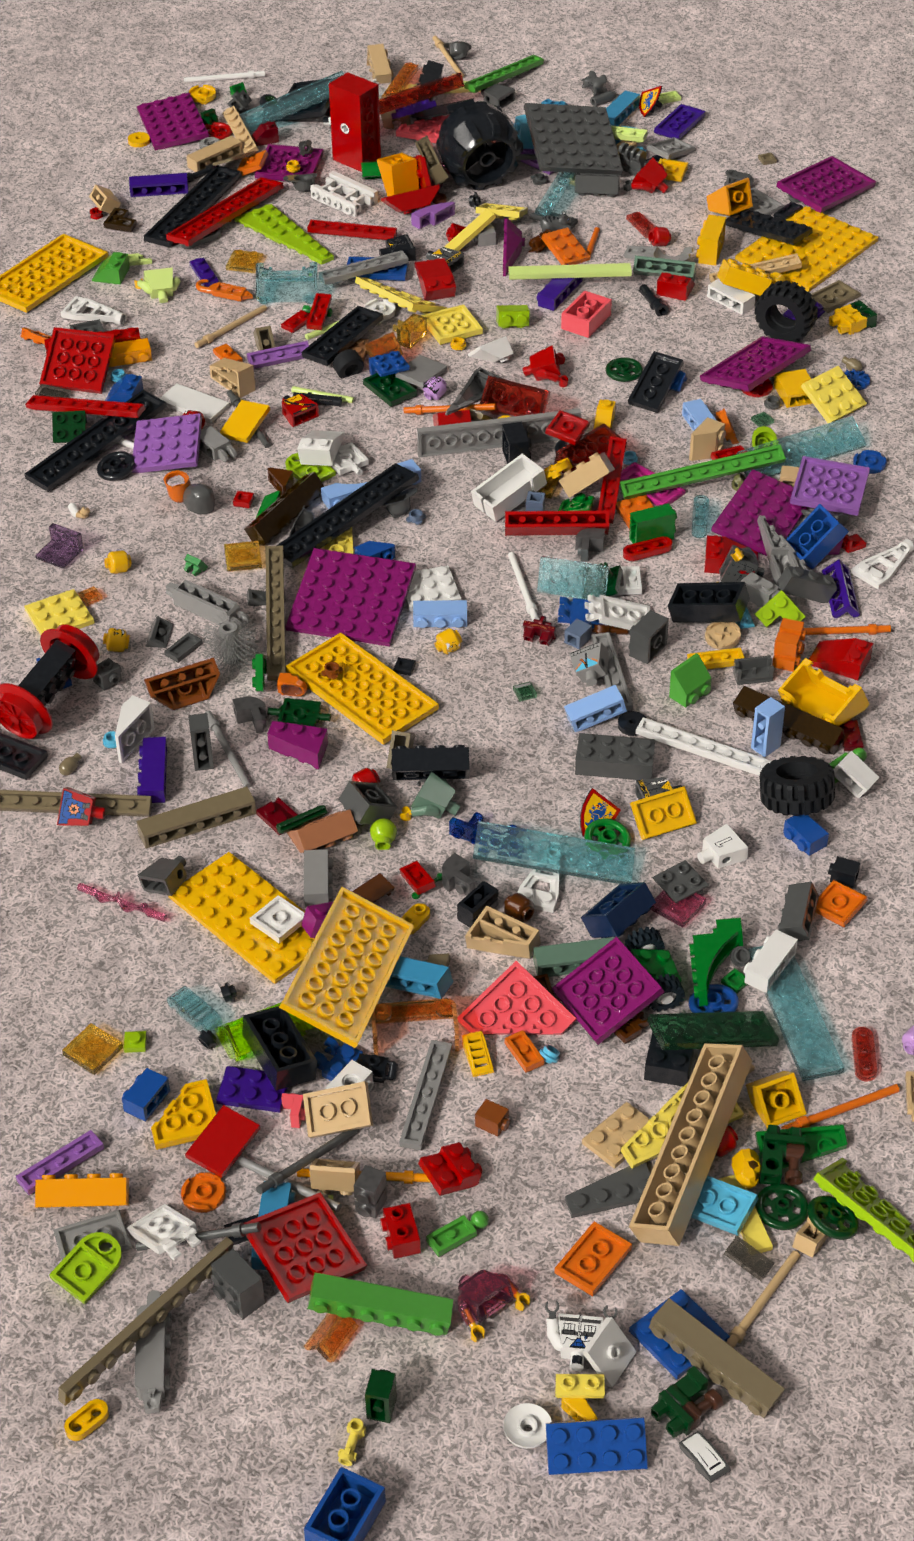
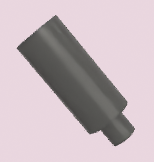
M607 91L591 97L590 102L596 107L612 101L617 94L615 91Z

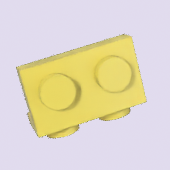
M556 1374L555 1397L604 1398V1374Z

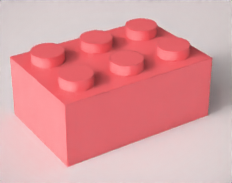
M588 291L582 292L562 312L561 329L589 338L611 316L612 299Z

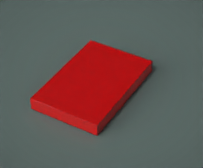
M223 1105L185 1153V1156L192 1162L223 1178L258 1133L260 1125Z

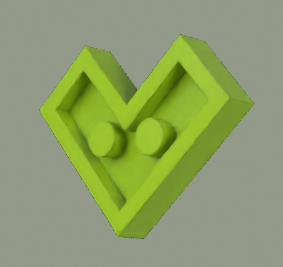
M782 590L754 614L765 627H768L779 616L782 619L786 618L801 621L806 617Z

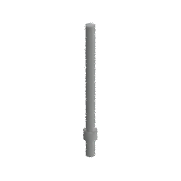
M210 710L206 711L209 728L211 731H214L243 786L252 787L251 782L224 736L218 719L214 718Z
M241 1155L235 1161V1163L266 1178L275 1173ZM289 1178L284 1180L286 1183H291V1190L305 1197L321 1192L309 1189ZM321 1192L330 1208L339 1212L342 1204L328 1198L327 1194Z

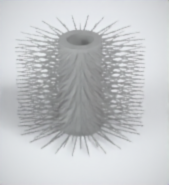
M229 616V622L227 618V622L219 623L220 625L216 626L218 630L216 628L212 629L214 626H210V629H201L204 632L211 633V635L206 633L202 635L205 637L203 642L206 643L203 648H207L204 654L209 649L212 651L209 653L210 657L213 658L211 655L220 656L221 658L219 659L222 662L218 665L219 667L225 662L230 664L232 668L233 664L234 667L237 663L240 665V662L244 661L243 659L248 657L255 658L254 654L249 653L253 651L250 645L255 644L251 642L252 638L255 639V637L249 635V631L253 632L246 622H244V626L241 625L243 624L242 620L239 624L236 623L239 618L234 622L233 618L231 622Z

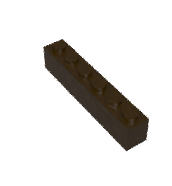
M316 472L306 474L244 529L255 546L261 544L264 546L270 543L272 537L282 532L281 528L291 524L292 518L298 517L303 506L305 509L312 504V500H316L321 496V488L324 485Z
M743 686L733 702L734 711L738 716L743 718L745 716L749 717L754 722L755 707L770 697ZM778 701L785 706L782 728L785 736L790 739H799L808 747H811V745L817 747L824 754L830 753L834 755L845 738L843 728Z

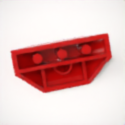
M434 185L381 198V201L398 213H412V209L417 208L419 210L430 205L440 186Z

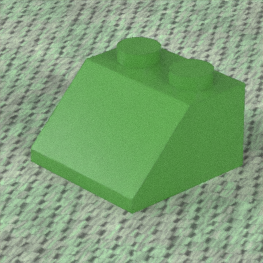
M113 252L100 264L92 281L121 285L130 269L128 254Z
M697 653L671 670L669 697L685 708L690 704H695L700 697L709 694L711 691L712 677Z

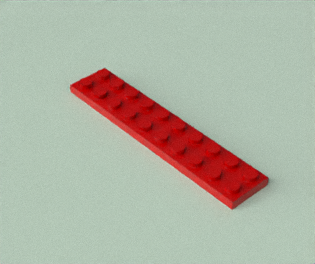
M260 177L166 234V238L174 243L192 246L193 243L213 233L214 230L221 228L224 224L231 222L232 219L250 210L253 206L278 193L279 190L284 188L283 182Z

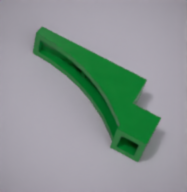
M741 917L717 919V928H713L712 934L693 935V944H689L690 956H695L691 957L692 970H696L692 971L693 984H697L693 985L694 998H699V1006H708L709 987L719 966L731 954L734 948L743 946Z

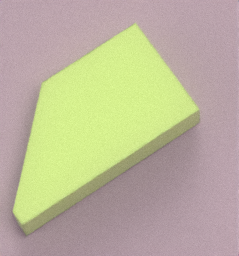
M139 253L128 254L130 266L152 264L151 258H144Z

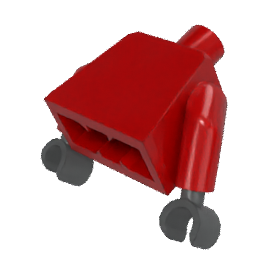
M652 158L647 163H644V167L636 174L633 182L631 183L630 180H627L623 188L625 191L640 189L649 193H653L658 188L662 193H665L669 188L664 183L668 175L663 164L658 163Z

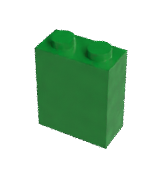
M667 503L631 512L629 539L632 544L662 536L673 540L674 533H676L675 520L677 519L675 509H672L670 504Z

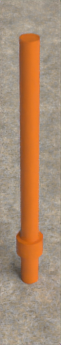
M496 403L472 404L461 410H470V408L476 411L496 410L497 405ZM416 405L415 407H404L403 412L406 414L415 413L416 415L446 412L451 405Z
M868 624V626L804 628V630H807L806 635L853 633L876 635V633L891 632V625L876 626V624Z
M897 1084L811 1116H801L796 1118L794 1122L781 1126V1129L810 1127V1125L898 1093L900 1091Z

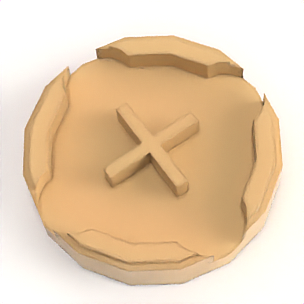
M712 622L706 628L705 640L707 644L718 650L731 649L741 639V629L735 622Z

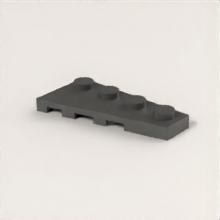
M646 1162L633 1169L628 1166L566 1195L565 1202L571 1218L639 1203L650 1176Z

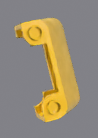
M807 658L800 663L777 690L783 703L838 727L865 711L869 706L862 687L854 684L847 688L824 676L822 670L818 669L817 671L813 669V662Z

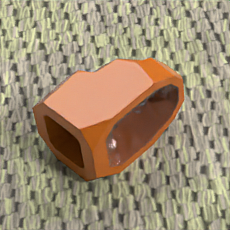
M291 673L279 674L277 681L278 693L299 697L307 692L306 682L301 681L297 676H292Z

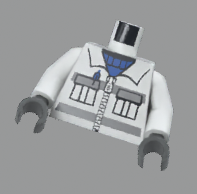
M547 1301L545 1303V1310L549 1313L547 1318L548 1339L554 1349L560 1351L562 1359H570L569 1367L571 1370H583L584 1361L588 1360L582 1352L603 1323L604 1317L559 1313L558 1317H556V1312L559 1310L558 1301H556V1309L554 1311L548 1309ZM608 1305L604 1307L603 1314L605 1317L615 1319L618 1316V1309L616 1307L613 1316L607 1315Z

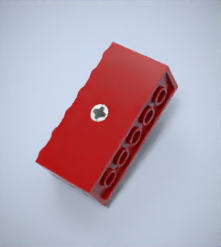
M347 72L329 83L332 156L334 161L362 172L361 162H377V159L381 158L379 82H377V79L369 81Z

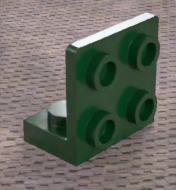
M85 410L52 412L53 443H68L86 430L87 415Z

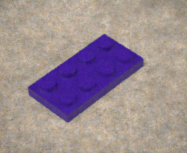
M680 104L654 128V133L669 138L681 139L705 117L706 111Z

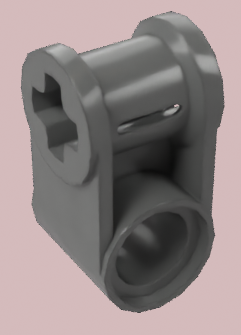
M733 169L726 171L727 178L724 186L745 178H749L750 186L753 183V177L750 174Z

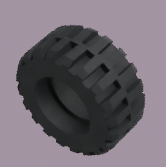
M778 281L771 284L759 297L754 309L755 319L759 323L758 327L764 331L766 336L799 342L807 335L817 320L818 308L815 306L816 301L814 298L812 299V294L807 292L805 287H800L798 283ZM777 305H783L791 310L796 320L783 316L778 310Z
M812 756L782 757L779 760L775 759L767 763L760 772L761 802L768 810H772L774 813H782L786 816L810 815V813H818L820 810L827 809L834 801V770L828 762Z

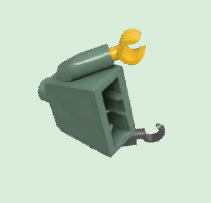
M431 772L427 779H421L417 782V786L421 782H424V785L414 799L411 810L408 806H404L401 809L400 818L403 821L411 820L412 816L441 818L445 810L455 816L461 807L451 800L456 792L455 789L449 785L446 779L439 778Z

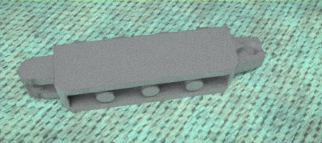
M188 580L183 581L180 585L171 582L166 585V594L173 598L174 605L220 625L219 623L227 622V618L229 622V616L231 622L233 618V622L239 618L236 623H240L242 620V623L246 622L247 624V621L251 620L247 614L240 611V606L236 602Z
M153 1290L149 1292L147 1305H142L137 1309V1317L161 1296L159 1291ZM168 1313L163 1322L154 1325L145 1338H140L136 1342L135 1388L137 1390V1397L144 1402L145 1414L160 1413L162 1399H166V1390H170V1375L166 1376V1369H171L170 1354L167 1355V1348H171V1334H167V1328L172 1327L171 1313Z

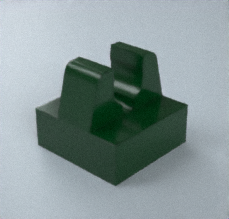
M211 108L201 112L204 125L218 122L215 109Z

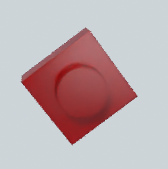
M237 491L233 499V506L250 509L254 500V493Z

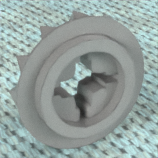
M215 137L204 138L199 142V147L202 149L220 141V139Z

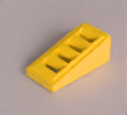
M478 1031L462 1035V1046L472 1076L477 1077L494 1073L483 1032ZM487 1064L486 1066L475 1068L476 1065Z
M561 1398V1408L575 1421L598 1419L585 1398Z

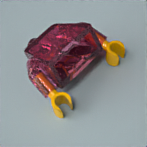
M483 1269L473 1276L465 1274L459 1280L458 1311L466 1326H470V1337L474 1342H477L474 1335L475 1332L481 1333L483 1338L485 1335L484 1328L481 1325H477L476 1321L481 1323L513 1299H516L515 1308L519 1311L524 1310V1305L520 1301H524L527 1305L530 1303L529 1295L519 1293V1288L506 1274L491 1273Z

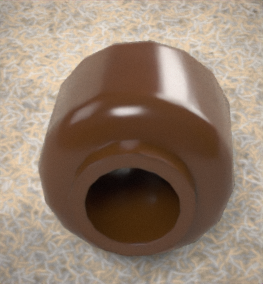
M522 893L510 895L504 902L505 914L521 922L529 921L534 914V903Z

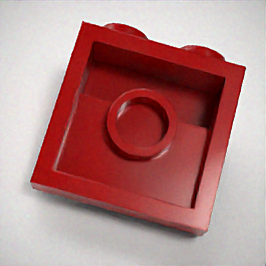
M460 1142L442 1146L439 1153L421 1157L418 1163L439 1196L472 1188L478 1185L482 1175L481 1165L474 1163L471 1159L470 1149L463 1147Z

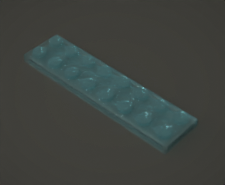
M341 70L241 113V118L248 132L255 131L260 124L280 120L287 115L294 114L301 109H306L315 103H320L322 100L329 98V83L344 75L343 71Z
M851 416L741 450L737 454L781 444L786 458L785 462L754 469L772 477L781 474L782 465L800 467L803 456L826 460L864 448L867 444L854 417ZM751 470L744 471L746 477L749 475Z
M478 821L472 859L617 884H627L632 882L635 848Z
M763 946L748 949L751 962L757 949H761ZM794 956L769 991L765 993L802 1081L844 1073V1065Z

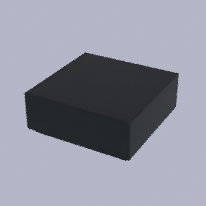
M398 657L393 671L397 674L411 676L416 660Z

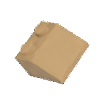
M707 417L691 433L689 460L711 459V452L725 448L723 444L726 435L724 423Z
M316 1158L310 1164L309 1169L311 1189H317V1192L321 1191L325 1194L333 1190L339 1191L340 1195H353L354 1184L360 1175V1162Z

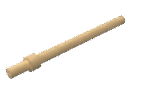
M436 35L433 36L432 39L435 42V46L440 49L458 77L463 78L464 74L444 47L442 40Z
M262 305L211 334L204 335L201 340L194 343L195 347L199 348L206 343L210 344L217 337L267 310L266 305Z
M793 1250L740 1324L735 1326L729 1333L730 1337L726 1343L734 1348L737 1343L742 1342L749 1326L799 1259L800 1254L797 1251Z

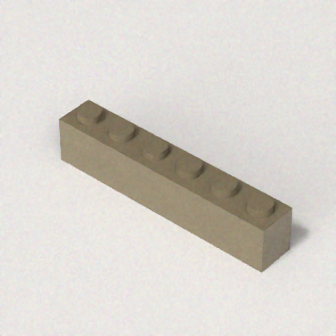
M426 135L415 142L420 155L426 158L428 172L435 184H442L449 177L433 144Z
M246 786L136 821L138 834L145 848H151L256 814V804Z
M669 1298L652 1317L649 1328L657 1338L665 1340L676 1353L682 1354L689 1359L693 1366L709 1375V1378L715 1384H720L728 1390L731 1397L743 1402L754 1415H760L765 1418L781 1399L785 1388Z

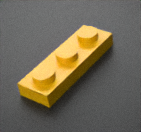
M741 647L697 653L706 669L734 666V659L744 658ZM696 653L687 654V659Z

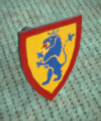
M663 86L641 93L639 108L644 117L650 112L654 113L655 106L658 108L662 107L663 104L658 99Z
M591 788L586 796L580 813L582 837H584L585 830L590 823L603 818L615 820L621 809L593 788ZM605 826L598 827L599 831L606 829Z

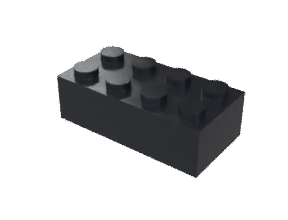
M745 582L677 583L668 604V609L673 623L741 622L750 597Z
M422 745L415 746V748L397 746L396 749H391L393 781L427 779L431 772L443 779H469V747H465V745H454L452 748H446L444 745H436L434 748H426V746Z
M277 1006L243 1015L242 1035L276 1091L316 1080L317 1060L286 1011Z

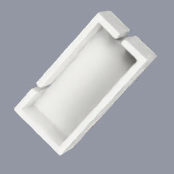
M521 454L471 491L474 506L483 513L486 512L487 516L497 522L505 516V511H511L525 501L528 491L537 492L547 484L544 469L524 454Z

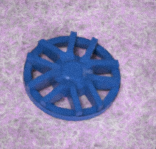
M852 369V371L846 370L844 373L850 382L855 385L856 390L865 389L870 385L869 374H865V371L860 372Z

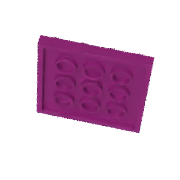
M268 144L266 148L268 152L267 159L262 169L255 171V178L259 179L262 177L285 181L283 177L287 175L315 173L322 159L323 149L312 148L313 152L311 154L307 153L302 156L297 146ZM297 160L301 166L300 170L296 173L288 171L286 169L288 161Z
M617 937L551 988L597 1045L664 993L661 986Z

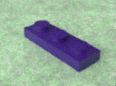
M204 257L189 261L199 280H209L208 283H202L203 286L210 287L212 284L219 282Z

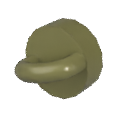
M742 473L734 475L732 488L735 491L739 489L746 479Z

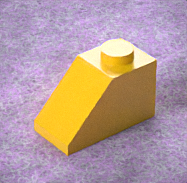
M599 400L593 433L610 434L615 418L616 401Z

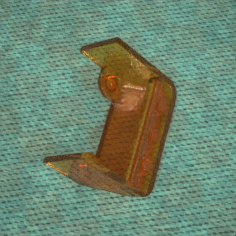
M444 998L377 1004L371 1016L374 1055H378L376 1024L438 1019L452 1020L455 1051H459V1027L455 1002Z

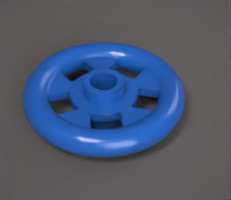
M710 984L708 1006H704L707 1010L702 1011L700 1009L702 1006H699V998H694V992L691 994L688 1004L690 1011L696 1017L706 1021H720L736 1012L739 1006V998L734 990L725 985ZM724 1000H731V1003L724 1004Z

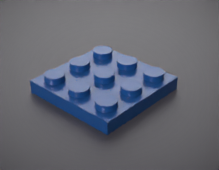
M682 1289L669 1297L727 1342L730 1336ZM665 1300L630 1326L629 1332L676 1379H679L693 1365L685 1356L676 1353L665 1340L657 1338L649 1328L652 1317L667 1301Z

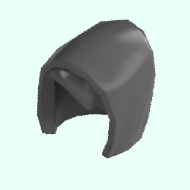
M195 483L186 488L183 494V501L187 510L196 514H209L214 511L215 497L211 487Z

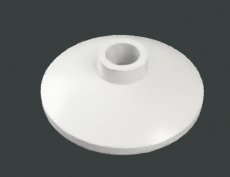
M523 1403L516 1405L508 1411L504 1418L503 1429L507 1439L512 1444L526 1449L536 1448L546 1442L545 1423L552 1422L548 1412L542 1407L532 1403ZM525 1427H530L532 1431L527 1432L523 1429Z

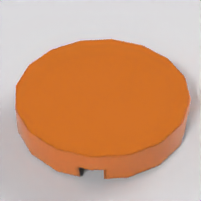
M212 1173L195 1174V1177L188 1178L184 1182L181 1189V1198L189 1210L197 1213H207L222 1205L226 1198V1187L219 1176Z

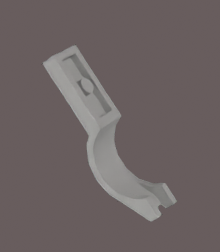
M628 246L624 257L635 259L636 255L685 261L690 258L693 247H685L684 251L678 256H668L662 253L658 246Z

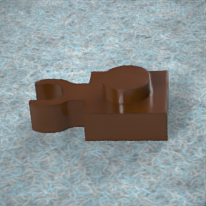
M640 1012L634 1019H630L616 1030L614 1034L626 1044L642 1034V1028L649 1026L650 1018L641 1020L644 1018V1012Z

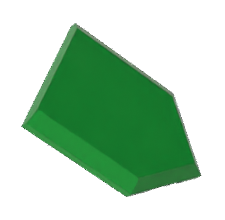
M579 493L572 500L566 499L562 501L558 511H590L595 497L591 495L586 497L584 493Z

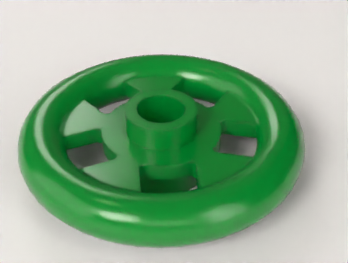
M603 818L595 820L585 830L584 838L587 847L594 854L603 858L620 857L628 851L631 845V836L627 828L613 819ZM605 826L606 829L600 832L598 827ZM614 829L618 830L621 834L617 836ZM592 836H598V841H593ZM617 841L622 843V846L620 848L615 846ZM601 846L609 847L610 851L601 849Z

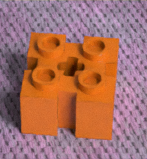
M786 618L782 619L774 645L772 664L774 668L794 672L795 666L800 665L801 655L799 654L803 655L805 644L802 641H805L807 630H804V622Z

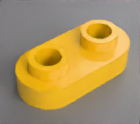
M418 903L413 905L401 917L414 925L410 935L416 933L430 918V908L426 904Z
M93 1399L67 1418L64 1423L66 1436L72 1441L83 1440L106 1422L109 1417L106 1402L101 1399ZM95 1412H100V1413H101V1414H100L99 1416H97V1417L93 1416V1414H94ZM76 1427L82 1428L80 1431H73Z

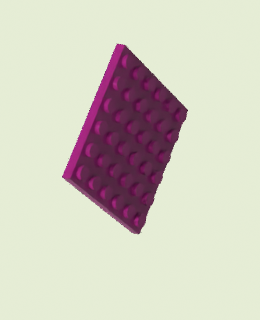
M314 548L285 626L286 631L331 638L341 632L352 641L390 647L416 570V563Z

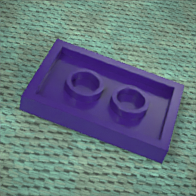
M427 99L395 109L396 112L392 113L391 116L392 119L400 118L437 106L435 100L430 101Z
M226 1066L216 1102L220 1105L280 1113L282 1109L281 1096L282 1093H286L287 1088L276 1091L264 1071Z

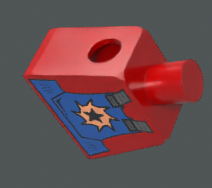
M65 787L62 792L57 825L89 826L92 824L93 818L104 819L105 808L95 806L96 797L70 787Z

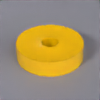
M135 132L128 136V144L132 147H144L150 143V136L145 132Z

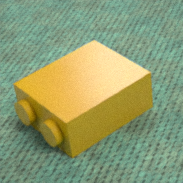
M806 369L775 374L774 388L786 408L813 404L801 388L803 383L811 380Z

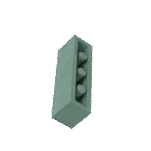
M635 255L633 272L634 274L660 277L662 272L691 278L694 281L697 266L696 262Z
M615 937L533 947V961L536 974H548V977L568 975Z

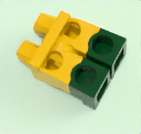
M860 300L840 309H835L834 315L829 317V325L832 327L837 325V330L841 335L844 333L852 335L854 332L858 333L864 328L876 327L877 314Z

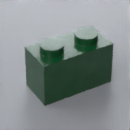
M372 1369L365 1392L366 1419L390 1423L397 1400L396 1373H391L385 1369Z

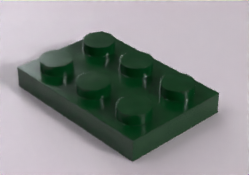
M376 373L363 379V385L390 407L417 396V390L406 381L395 377L396 373L383 377Z

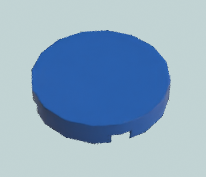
M864 450L859 454L856 453L853 458V465L869 467V474L883 471L887 464L885 456H881L880 452L874 450Z

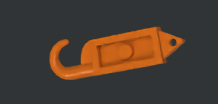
M201 279L195 285L198 291L213 294L216 297L240 302L245 299H253V295L245 287L221 282L214 283L210 287L201 286L202 283L209 282L207 279Z

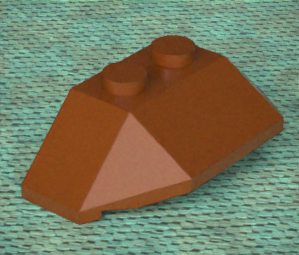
M213 657L144 679V682L152 699L171 710H176L209 699L220 676V672Z

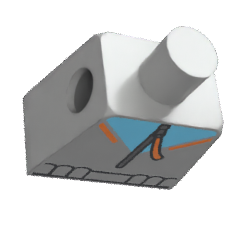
M601 641L570 653L575 673L583 683L594 686L597 684V678L607 674L609 651Z

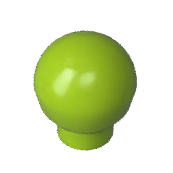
M381 818L371 825L370 835L375 842V848L377 850L390 849L391 843L397 835V828L391 820Z

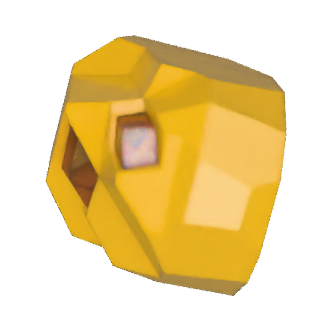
M750 1148L741 1149L732 1157L734 1175L743 1187L751 1189L756 1186L759 1181L761 1167L759 1156L756 1151Z

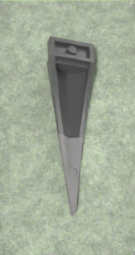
M481 367L477 368L455 401L447 409L445 415L500 393L508 381Z

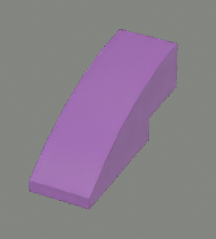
M455 202L435 204L411 213L412 226L422 229L429 224L435 226L455 215Z

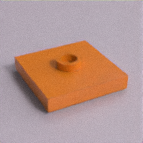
M267 150L241 160L237 170L242 171V176L262 169L268 156Z
M833 880L819 895L815 912L845 927L868 901L867 896Z

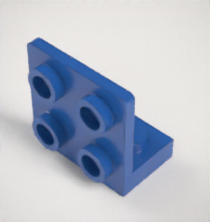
M392 351L369 358V372L371 375L378 373L380 377L410 370V366L399 351Z

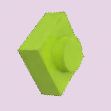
M146 1031L125 1032L124 1053L146 1052Z

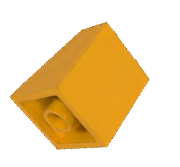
M404 153L377 159L387 197L419 189L416 173L417 159Z
M749 178L726 185L706 196L708 210L730 216L753 207Z

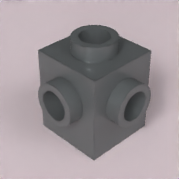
M243 89L240 93L238 91L231 96L233 99L227 103L230 107L234 106L237 112L241 110L244 112L250 107L248 104L252 99Z
M108 658L97 664L98 670L93 677V682L104 691L122 681V669L118 663Z

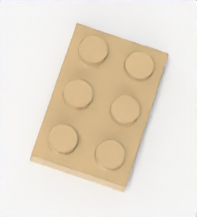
M365 1081L303 1094L309 1138L373 1126L368 1083Z
M626 1102L582 1139V1144L615 1169L625 1160L620 1151L622 1146L638 1130L642 1129L650 1119Z

